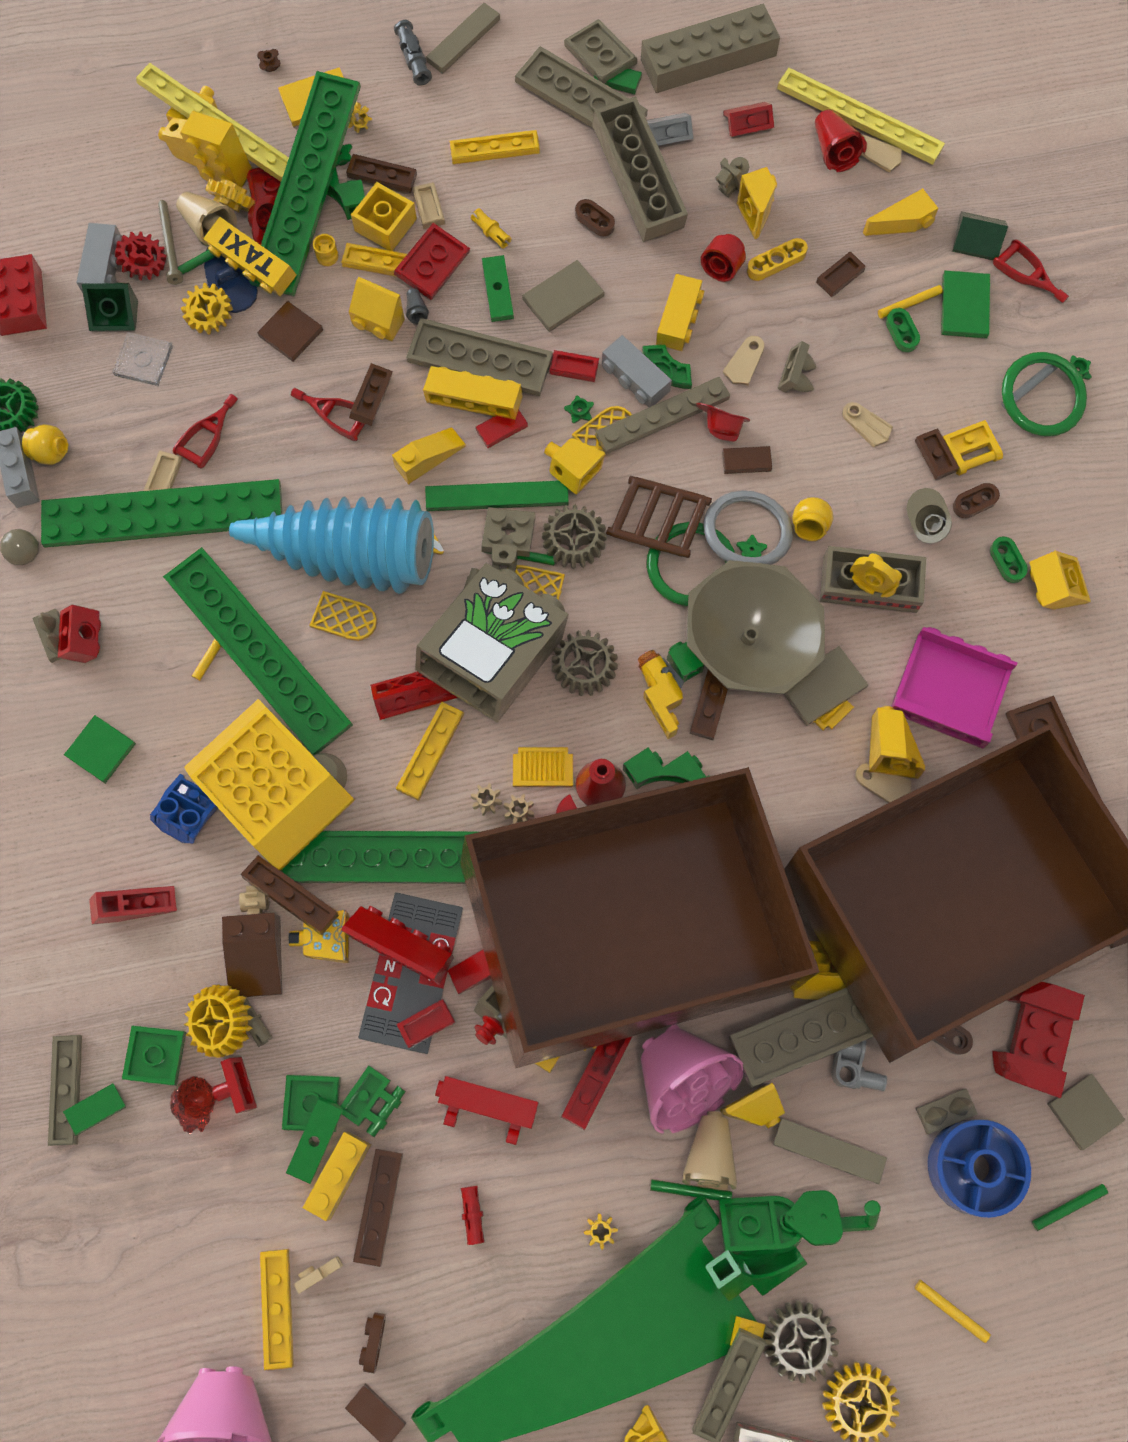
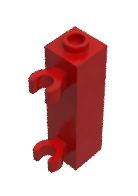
M445 1076L444 1081L439 1080L435 1096L439 1097L438 1103L448 1105L443 1125L455 1127L459 1110H466L511 1123L506 1143L517 1145L521 1126L532 1129L539 1104L537 1101Z

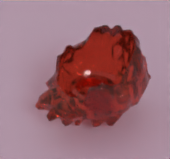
M192 1076L189 1079L183 1080L170 1096L171 1113L179 1121L183 1131H187L188 1134H192L197 1128L200 1132L204 1131L205 1126L210 1121V1113L213 1112L216 1104L212 1086L206 1079Z

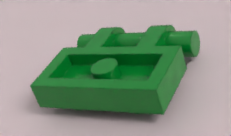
M368 1065L341 1104L344 1107L342 1115L357 1126H361L365 1118H367L372 1123L366 1132L375 1137L379 1130L384 1129L388 1122L386 1120L394 1108L398 1109L402 1103L400 1100L406 1091L397 1085L392 1094L387 1092L385 1089L391 1080ZM382 1098L386 1103L380 1112L375 1114L371 1110L378 1099Z

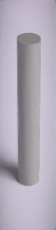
M1051 364L1046 365L1013 393L1015 403L1054 372L1057 367Z

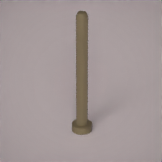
M160 200L158 207L169 268L166 277L168 283L177 285L183 282V274L178 270L167 202Z

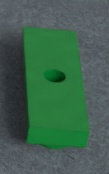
M504 255L482 258L491 322L514 319Z
M322 1097L318 1098L286 1174L311 1184L344 1107ZM312 1136L318 1137L320 1142L313 1141Z

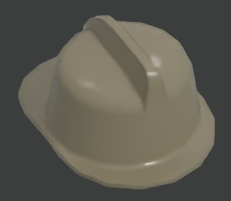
M930 488L919 489L913 493L908 500L906 509L914 533L924 543L933 544L940 542L946 538L952 527L951 515L944 498L939 492Z

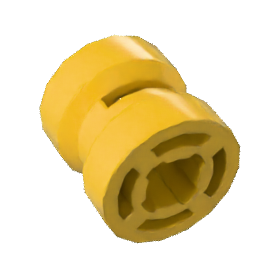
M320 234L315 237L313 248L318 263L322 266L334 265L339 258L334 238L329 234Z

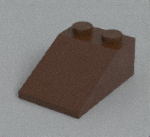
M276 913L223 916L222 943L228 986H231L232 989L240 990L239 996L282 995L280 916Z

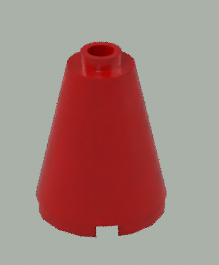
M825 110L819 113L815 119V127L825 165L829 170L834 169L836 172L849 170L860 161L859 157L862 152L863 154L866 152L867 142L864 136L833 110Z
M597 759L586 764L579 771L576 778L578 796L587 806L622 798L626 788L623 772L617 765L607 759Z

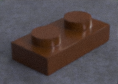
M938 428L916 437L915 442L935 480L958 471L959 466Z

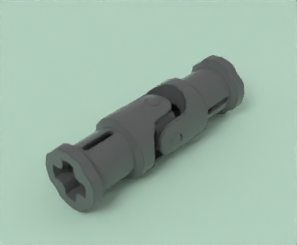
M400 20L394 26V32L400 39V48L403 51L408 68L412 70L414 83L418 86L425 85L431 81L432 73L426 67V58L419 46L417 36L412 31V23L409 20Z

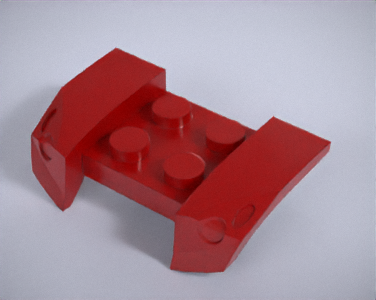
M1040 982L1006 1000L1021 1005L1009 1053L992 1051L995 1073L1010 1081L1061 1098L1067 1072L1062 1070L1074 1021H1079L1085 995L1055 984Z

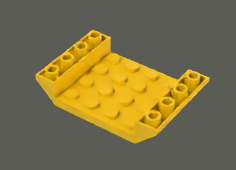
M259 699L184 766L190 778L250 844L278 870H282L355 801Z

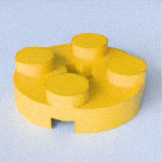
M874 553L868 557H859L850 569V573L853 572L854 574L852 580L859 588L872 595L875 591L882 593L881 597L894 595L902 578V574L898 570L883 562L882 557Z

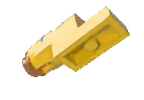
M650 650L638 658L639 668L649 688L644 691L643 698L667 739H670L677 735L679 722L673 712L669 713V711L682 704L683 693L681 688L684 681L659 653L657 654L655 650Z

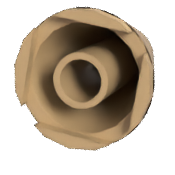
M184 192L177 199V210L199 241L205 246L209 247L203 238L219 217L235 228L237 227L235 212L223 203L191 192Z
M708 1111L707 1115L701 1117L682 1175V1182L690 1186L691 1181L698 1182L699 1187L726 1191L728 1190V1185H730L733 1190L736 1189L737 1179L729 1122L727 1118L723 1117V1113Z

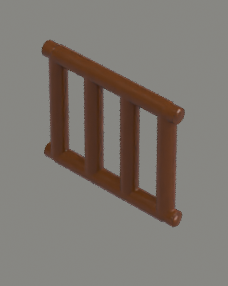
M630 476L628 480L629 488L612 527H608L606 534L641 546L689 558L691 555L690 545L706 506H710L712 498L640 477ZM638 488L651 490V495L635 533L621 530ZM665 494L674 497L660 534L657 540L645 537V531L660 495ZM683 500L697 503L680 546L666 543Z

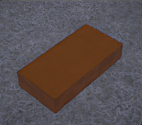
M848 252L817 278L816 283L833 297L863 273L866 266L852 252Z
M770 446L723 448L724 474L772 471Z
M366 1383L345 1407L379 1442H392L406 1425V1422Z

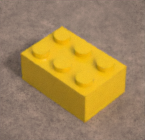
M192 111L180 134L200 176L206 181L209 179L221 182L222 179L229 180L242 188L247 180V173L252 167L233 124Z

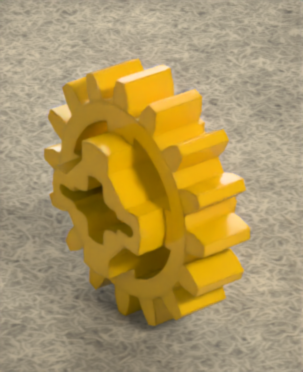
M213 179L208 180L205 191L215 196L214 201L229 206L233 211L239 213L241 209L248 212L251 206L255 204L251 197L246 196L247 190L235 183L223 179L221 182Z
M203 283V288L201 289L195 285V292L192 293L188 290L187 293L190 297L182 299L186 305L181 307L184 313L183 319L192 330L196 329L200 334L204 329L208 335L211 334V329L220 332L218 326L226 327L227 324L224 320L232 318L228 311L233 310L230 304L231 299L222 288L218 289L215 284H212L209 288L206 283Z

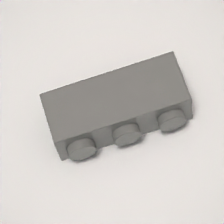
M88 224L76 282L81 291L82 283H116L115 273L120 265L116 264L115 249L117 241L122 239V235L116 225Z
M623 335L602 352V366L605 371L617 377L622 387L631 390L641 404L651 407L670 392L672 380Z
M17 427L0 431V469L6 496L16 508L40 502L32 462L23 452V435Z

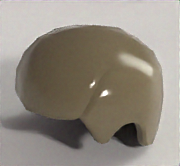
M13 529L4 534L0 541V551L9 563L13 565H26L32 562L38 554V541L26 530Z

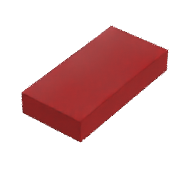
M554 350L550 374L595 382L599 358Z
M518 409L515 420L496 415L476 426V431L486 447L490 448L527 428L528 423Z
M444 999L396 1025L407 1047L411 1048L456 1022Z

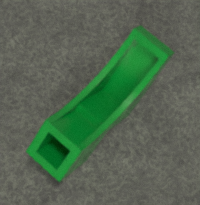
M335 167L327 195L338 202L344 210L347 220L352 219L351 214L365 197L362 180H350L340 183Z
M649 747L623 763V771L636 789L653 782L669 781L681 784L706 778V775L701 770V762L695 755L691 756L688 751L662 767L663 761L656 751L652 753Z
M797 1247L786 1253L737 1255L726 1250L705 1265L717 1288L730 1301L751 1285L764 1296L806 1266L807 1262Z

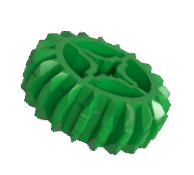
M0 378V431L17 427L20 432H26L28 426H34L32 419L38 418L36 413L39 410L36 403L37 399L29 387L24 386L20 381L15 382L11 378L7 382Z

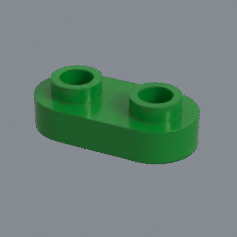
M902 308L891 310L886 319V326L896 347L902 352L914 351L920 342V334L910 314Z
M1002 536L995 539L990 547V555L1004 580L1009 583L1020 582L1026 576L1028 567L1018 547L1009 537ZM998 549H1003L1005 554H1001ZM1009 570H1014L1016 575L1011 574Z

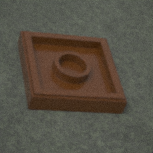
M287 301L257 333L261 339L294 362L323 331V327Z

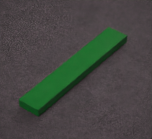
M560 481L425 486L426 511L569 505L568 488Z

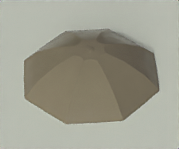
M729 560L688 593L687 647L727 689L785 694L825 660L824 606L785 566Z

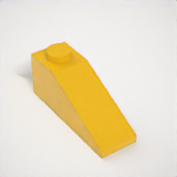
M922 188L868 218L863 233L865 236L916 232L921 228H928L934 223L939 208Z
M451 427L410 442L392 454L395 468L409 485L466 447V444Z

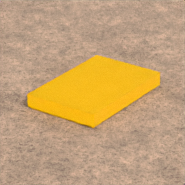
M340 67L323 72L343 77ZM315 75L278 87L279 94L293 127L300 124Z

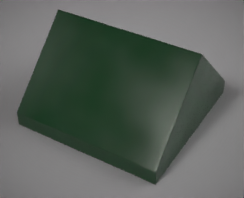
M961 211L952 252L988 260L999 257L1008 229L1006 221Z
M129 283L81 284L89 331L136 330L138 299Z

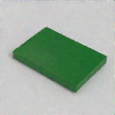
M944 270L942 278L941 335L987 339L990 325V274Z

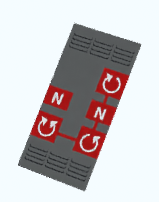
M396 892L388 921L392 917L405 924V930L413 933L414 929L428 936L426 941L436 945L437 941L451 948L449 953L452 954L463 907ZM379 953L358 1038L428 1054L432 1036L408 1048L396 1024L441 1000L448 971L445 973L440 985Z

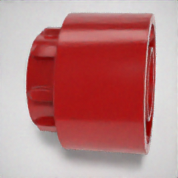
M732 234L714 237L701 255V265L704 271L710 277L721 282L732 280L746 260L743 242Z

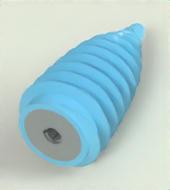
M343 497L340 500L337 508H333L330 499L325 498L318 510H315L312 502L307 500L300 512H296L294 507L289 505L285 514L276 516V513L272 512L270 517L238 520L235 523H231L229 527L230 537H234L235 540L242 541L245 544L255 545L261 551H271L273 557L278 561L286 558L287 563L294 570H299L303 567L305 572L311 577L317 576L321 572L326 581L332 582L339 578L342 584L346 586L353 584L356 580L357 584L363 589L369 588L374 583L375 587L382 592L392 586L396 593L402 594L410 584L423 585L428 578L433 557L434 528L432 517L428 511L421 510L418 500H414L410 510H404L400 498L395 499L391 509H386L385 501L382 497L376 500L373 508L368 507L367 500L364 497L359 498L355 508H351L347 497Z

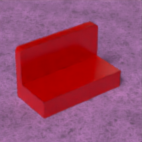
M761 102L723 110V115L728 117L729 134L732 137L774 128L773 107L770 103Z

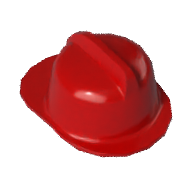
M272 195L260 197L248 211V222L252 228L254 241L260 245L276 199Z
M696 403L699 409L707 412L708 429L715 438L731 442L737 441L743 423L750 422L749 418L730 414L707 404Z

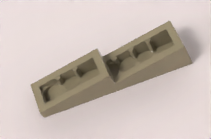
M783 1118L774 1141V1146L876 1184H880L887 1157Z

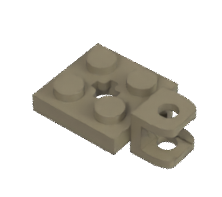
M488 507L481 548L482 552L492 553V566L500 571L499 567L501 565H507L508 569L515 572L517 556L530 557L535 512ZM512 529L515 532H511L510 535H506L504 530Z

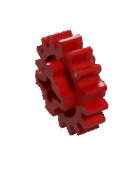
M139 231L138 236L130 232L129 238L123 235L121 241H117L115 249L116 264L122 265L123 273L129 271L131 278L138 275L141 281L143 276L151 280L152 274L158 277L160 270H164L167 257L164 254L165 248L164 246L159 247L158 239L152 241L151 234L144 237L141 231Z

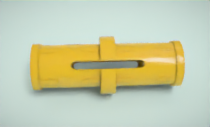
M476 209L474 213L477 217L472 214L471 220L483 230V234L486 237H491L502 249L506 248L508 244L505 241L507 240L510 243L512 238L499 227V223L496 220H491L482 209Z

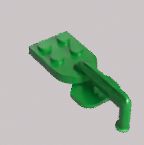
M825 1190L806 1191L796 1203L781 1196L719 1199L718 1203L724 1252L729 1250L737 1255L786 1253L796 1248L801 1242L802 1237L814 1246L834 1245L841 1240L843 1232L874 1230L881 1211L880 1204L877 1201L870 1200L864 1206L866 1216L840 1217L836 1197L831 1192Z

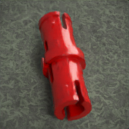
M478 1186L461 1188L464 1211L462 1220H465L467 1245L485 1243L481 1218L484 1215L483 1211L480 1210Z

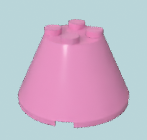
M678 1025L670 1026L665 1033L657 1038H649L642 1045L644 1052L641 1056V1065L650 1120L655 1130L662 1134L664 1133L663 1130L670 1129L672 1133L688 1129L699 1123L701 1117L707 1115L708 1111H716L725 1103L722 1099L730 1088L735 1091L744 1075L743 1063L739 1057L680 1029Z
M227 1367L226 1371H216L210 1368L200 1369L197 1378L157 1442H272L253 1378L243 1375V1369L240 1367Z

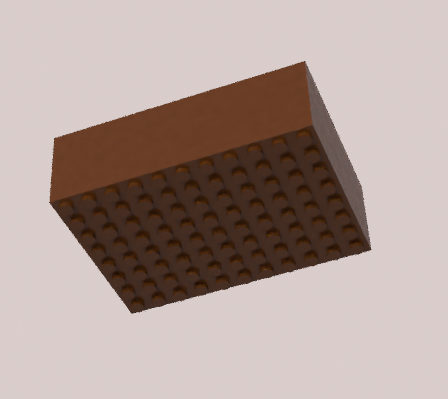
M1052 723L799 847L784 868L795 899L889 1063L1128 935V839Z
M749 767L465 835L460 865L515 1069L791 993L820 972Z

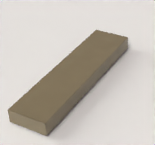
M483 3L426 56L427 62L443 74L500 20V14L486 3Z
M82 1035L53 1036L48 1146L78 1144V1136H75L63 1111L79 1103Z
M739 1328L692 1428L693 1434L710 1442L721 1441L766 1346L765 1339Z

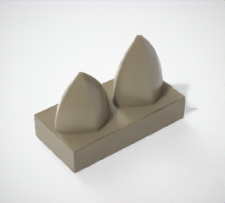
M801 341L790 349L778 386L779 390L785 393L790 389L802 392L814 390L810 380L801 372L802 370L809 371L816 368L813 358L807 353L809 344Z
M56 609L45 613L42 612L32 619L48 660L53 663L62 659L58 658L60 614Z
M967 1089L959 1090L916 1108L926 1134H931L978 1114Z

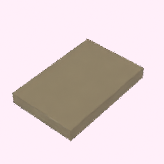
M599 19L564 40V46L593 76H596L604 84L614 76L637 64V57Z
M576 260L523 294L522 299L550 332L604 297V291L581 263Z
M838 646L827 653L822 663L784 695L806 726L866 689L868 684L841 647Z

